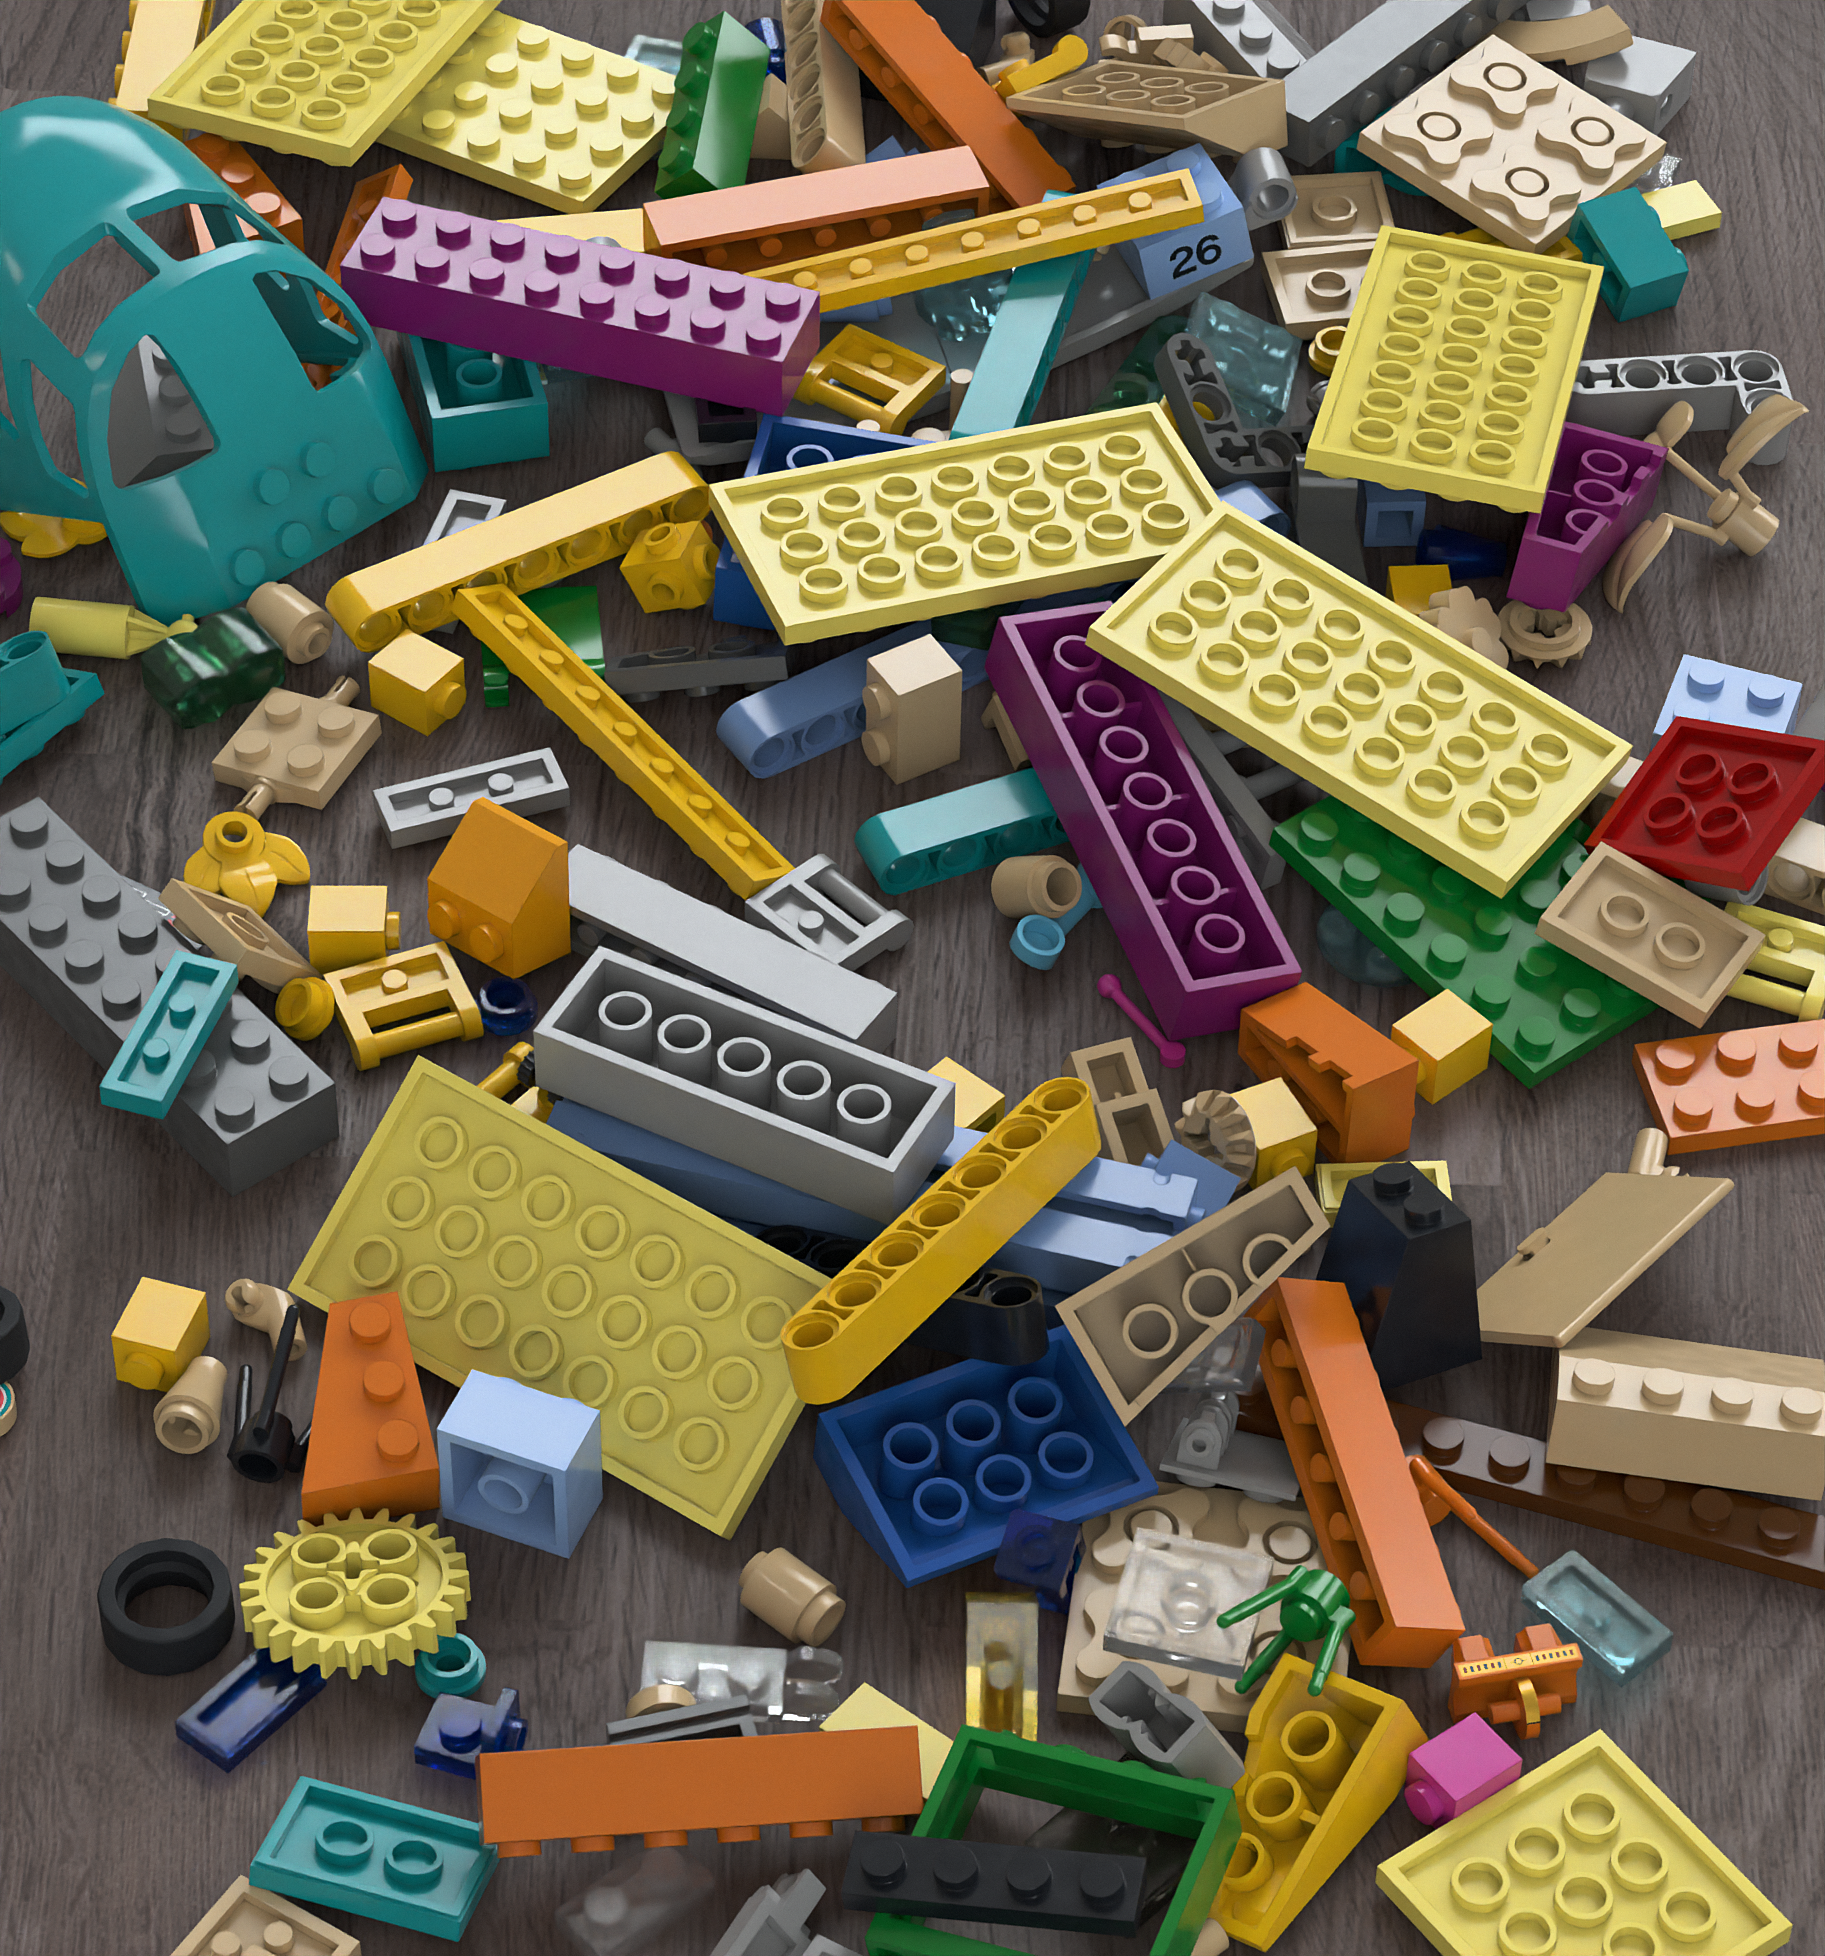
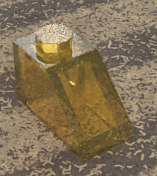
M965 1592V1725L998 1733L1005 1729L1022 1739L1037 1742L1038 1600L1035 1592Z

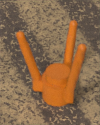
M1416 1454L1405 1457L1414 1484L1419 1491L1420 1501L1429 1527L1442 1521L1452 1511L1529 1579H1536L1539 1576V1569L1478 1515L1476 1509L1447 1484L1425 1456Z

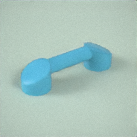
M1081 862L1077 868L1082 881V892L1078 903L1059 918H1048L1043 915L1024 917L1018 923L1009 941L1013 953L1031 967L1041 970L1052 969L1065 945V935L1091 908H1102Z

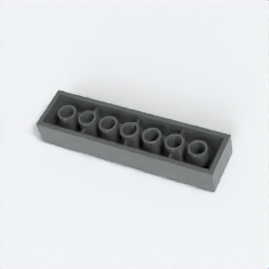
M36 797L0 816V966L108 1072L175 951L179 950L200 956L203 955L44 801ZM237 988L234 990L165 1118L162 1120L152 1117L232 1197L339 1137L335 1082Z

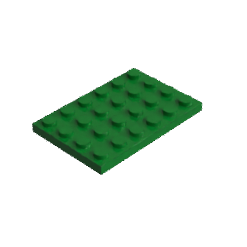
M1332 795L1273 828L1268 845L1431 998L1449 989L1493 1024L1489 1052L1528 1089L1661 1007L1535 934L1540 917L1589 857L1586 849L1566 830L1501 899Z

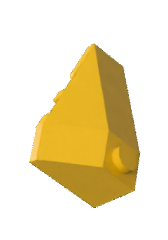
M1286 1652L1283 1654L1249 1712L1245 1736L1249 1740L1243 1764L1245 1773L1232 1786L1238 1807L1242 1834L1207 1918L1216 1920L1227 1936L1265 1953L1395 1800L1406 1781L1409 1753L1429 1741V1738L1404 1700L1333 1671H1330L1321 1694L1317 1697L1309 1695L1307 1689L1315 1664Z

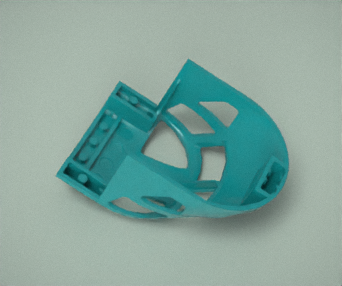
M82 96L43 97L17 104L0 112V352L8 404L16 425L15 428L0 411V510L103 523L139 611L169 627L175 621L182 620V615L190 614L196 619L234 607L249 598L261 585L267 582L278 581L416 499L428 474L429 467L385 356L370 325L354 301L329 275L256 213L225 181L182 142L155 123L105 101ZM185 203L196 204L200 208L216 249L178 262L172 259L134 223V220ZM236 215L254 227L264 240L249 241L245 237ZM113 236L115 241L154 278L113 309L95 330L83 355L77 358L72 355L37 314L36 309L61 270L103 237ZM278 271L285 273L287 280ZM312 286L339 306L350 321L357 336L326 318ZM147 335L160 347L176 371L214 440V446L210 453L175 471L154 479L118 488L113 483L107 443L112 390L129 352ZM31 362L73 405L77 447L87 488L59 471L50 456L41 434L33 401ZM301 363L344 367L330 374L332 383L317 391L312 386Z

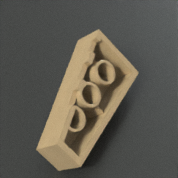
M1296 1166L1055 1305L1056 1310L1124 1426L1141 1412L1154 1397L1180 1374L1194 1358L1330 1227L1328 1220Z

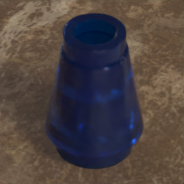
M1440 524L1436 525L1434 530L1423 529L1419 534L1415 564H1448L1451 581L1489 578L1491 576L1501 577L1505 571L1507 561L1505 542L1494 541L1490 538Z

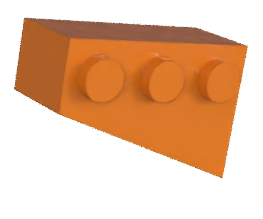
M206 132L199 137L182 142L225 181L256 213L305 254L302 217L238 141H229L222 138L221 135ZM189 203L182 204L195 256L216 249L199 206ZM236 215L240 227L249 241L264 240L254 227ZM278 271L285 279L287 278L285 273Z
M1307 982L1241 1009L1238 1055L1262 1083L1278 1077L1283 1079L1318 1129L1316 1146L1331 1163L1381 1162L1409 1149L1412 1119L1415 1116L1414 1102L1419 1059Z
M397 1291L330 1303L301 1492L302 1518L315 1527L324 1525L323 1517L326 1513H333L339 1521L348 1520L354 1508H360L364 1519H373L382 1508L389 1510V1517L440 1508L439 1464Z

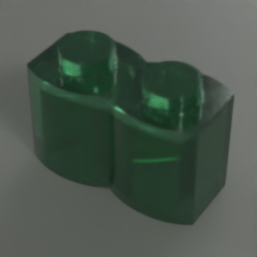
M241 607L225 610L212 616L193 632L179 633L165 638L149 648L140 657L144 688L181 729H192L205 723L214 722L234 704L248 703L263 698L272 687L277 688L286 680L283 648L245 608Z

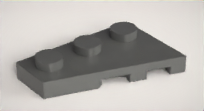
M777 632L778 641L755 645V642L747 640L745 635L722 638L723 642L716 643L707 648L708 653L696 655L695 647L681 645L611 658L604 672L605 683L617 695H624V699L627 702L653 700L661 696L660 691L684 689L686 696H707L719 692L721 685L744 683L745 690L762 691L780 683V680L789 678L800 646L799 643L785 646Z

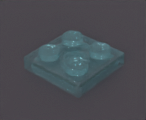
M1201 291L1191 307L1185 333L1200 338L1210 349L1234 407L1276 427L1286 413L1303 339L1289 333L1280 326L1272 325L1237 308L1228 301L1220 300Z

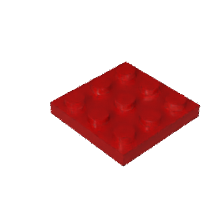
M1676 716L1584 843L1585 849L1590 856L1602 841L1662 876L1749 892L1824 785L1825 740Z

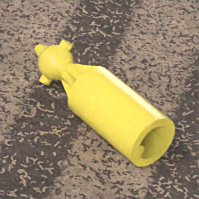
M36 597L32 605L29 631L46 632L55 652L63 654L129 660L133 654L168 645L170 650L174 652V659L185 661L187 655L193 654L199 648L214 645L215 636L200 630L198 625L194 623V617L190 614L182 615V620L175 621L167 627L136 610L133 605Z

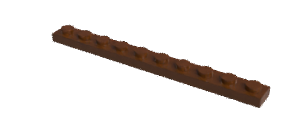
M1223 1355L1211 1386H1226L1237 1395L1239 1412L1235 1429L1285 1441L1260 1366ZM1385 1399L1393 1424L1398 1431L1405 1457L1416 1454L1425 1456L1447 1484L1456 1491L1825 1590V1516L1709 1485L1546 1463L1547 1442Z

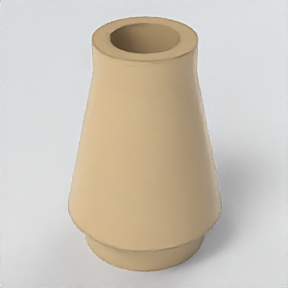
M199 1356L192 1359L186 1372L156 1405L153 1413L156 1435L161 1443L172 1451L182 1454L197 1453L213 1443L218 1437L224 1385L228 1378L227 1369L219 1360L209 1356Z

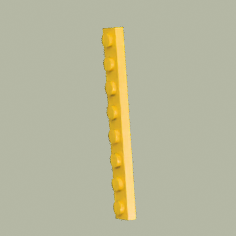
M1189 168L747 272L743 273V275L778 283H789L797 287L820 291V313L1203 223V204Z
M504 583L457 590L450 610L470 628L471 633L483 641L505 663L511 673L518 676L541 698L542 703L549 710L555 712L578 735L579 740L591 748L615 772L619 780L629 785L652 808L653 813L665 821L690 846L694 854L704 859L727 882L729 888L746 901L795 869Z

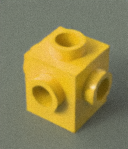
M700 520L680 524L667 522L659 524L654 528L640 530L619 568L645 613L677 608L690 610L706 604L715 587V570L720 551L712 543Z

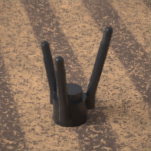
M295 1304L287 1308L260 1410L253 1415V1418H250L253 1369L250 1365L244 1364L239 1370L234 1434L227 1458L240 1475L260 1483L279 1481L283 1478L285 1470L299 1473L308 1451L312 1420L295 1442L296 1438L292 1431L293 1425L291 1421L283 1414L275 1411L300 1315V1308Z

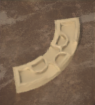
M1609 5L1581 15L1557 20L1538 22L1506 20L1478 39L1473 46L1457 55L1455 59L1461 58L1492 34L1537 62L1565 58L1567 66L1613 54L1630 47L1634 43L1630 28Z

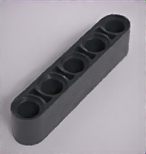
M793 1225L774 1226L763 1230L755 1236V1238L831 1279L871 1243L870 1241ZM981 1266L902 1343L1007 1366H1021L1036 1362L1044 1357L1050 1349L1041 1284L1035 1278L1027 1275Z

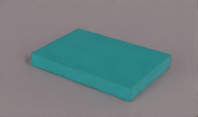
M300 1776L250 1865L249 1885L459 1942L501 1858L497 1856V1844L480 1845L478 1823Z

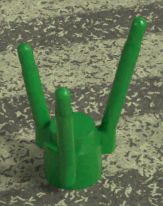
M1298 1565L1286 1579L1232 1607L1229 1611L1219 1615L1216 1620L1218 1627L1225 1629L1283 1599L1281 1601L1279 1617L1283 1629L1237 1680L1234 1688L1239 1694L1246 1693L1294 1639L1300 1642H1309L1326 1636L1307 1689L1309 1695L1313 1697L1319 1696L1329 1676L1343 1635L1356 1620L1355 1612L1349 1609L1351 1600L1349 1592L1340 1579L1325 1570L1313 1569L1308 1571L1304 1566Z

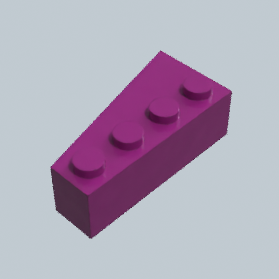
M1565 421L1541 514L1529 512L1507 598L1522 601L1525 605L1534 609H1552L1565 613L1653 506L1669 448Z

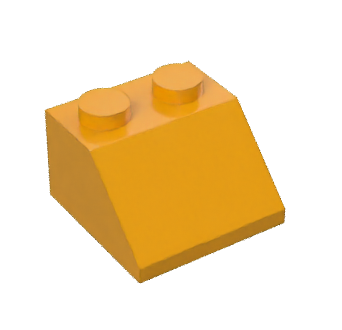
M484 797L474 800L427 878L429 906L427 918L430 934L514 980L571 952L568 842Z

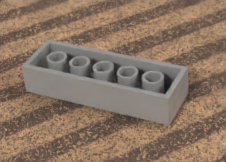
M600 945L533 1031L535 1082L537 1087L888 1226L903 1213L954 1139L956 1083Z

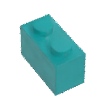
M1629 188L1579 203L1567 237L1583 252V263L1604 266L1599 293L1616 321L1620 323L1677 305L1689 272L1687 261L1682 251L1674 247L1661 226L1657 211L1652 206H1648L1638 188Z

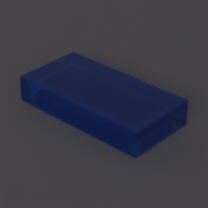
M270 1647L256 1649L175 1721L176 1737L229 1774L327 1686V1679L321 1678V1670L318 1664L313 1663L304 1671L297 1673L294 1672L292 1656L274 1663L271 1661Z

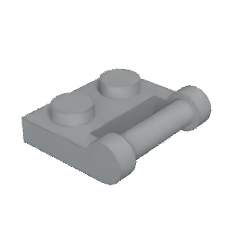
M818 854L745 901V920L759 929L768 930L777 937L813 954L822 955L832 963L852 972L886 949L889 951L900 949L909 940L914 928L913 921L900 911H888L840 874V866L825 854ZM822 894L828 895L867 926L863 927Z

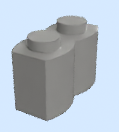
M1123 1661L1088 1697L1094 1714L1134 1761L1144 1763L1155 1771L1187 1779L1196 1777L1206 1778L1207 1784L1228 1789L1245 1773L1243 1762L1238 1754L1199 1707L1190 1699L1171 1693L1160 1678L1143 1664Z

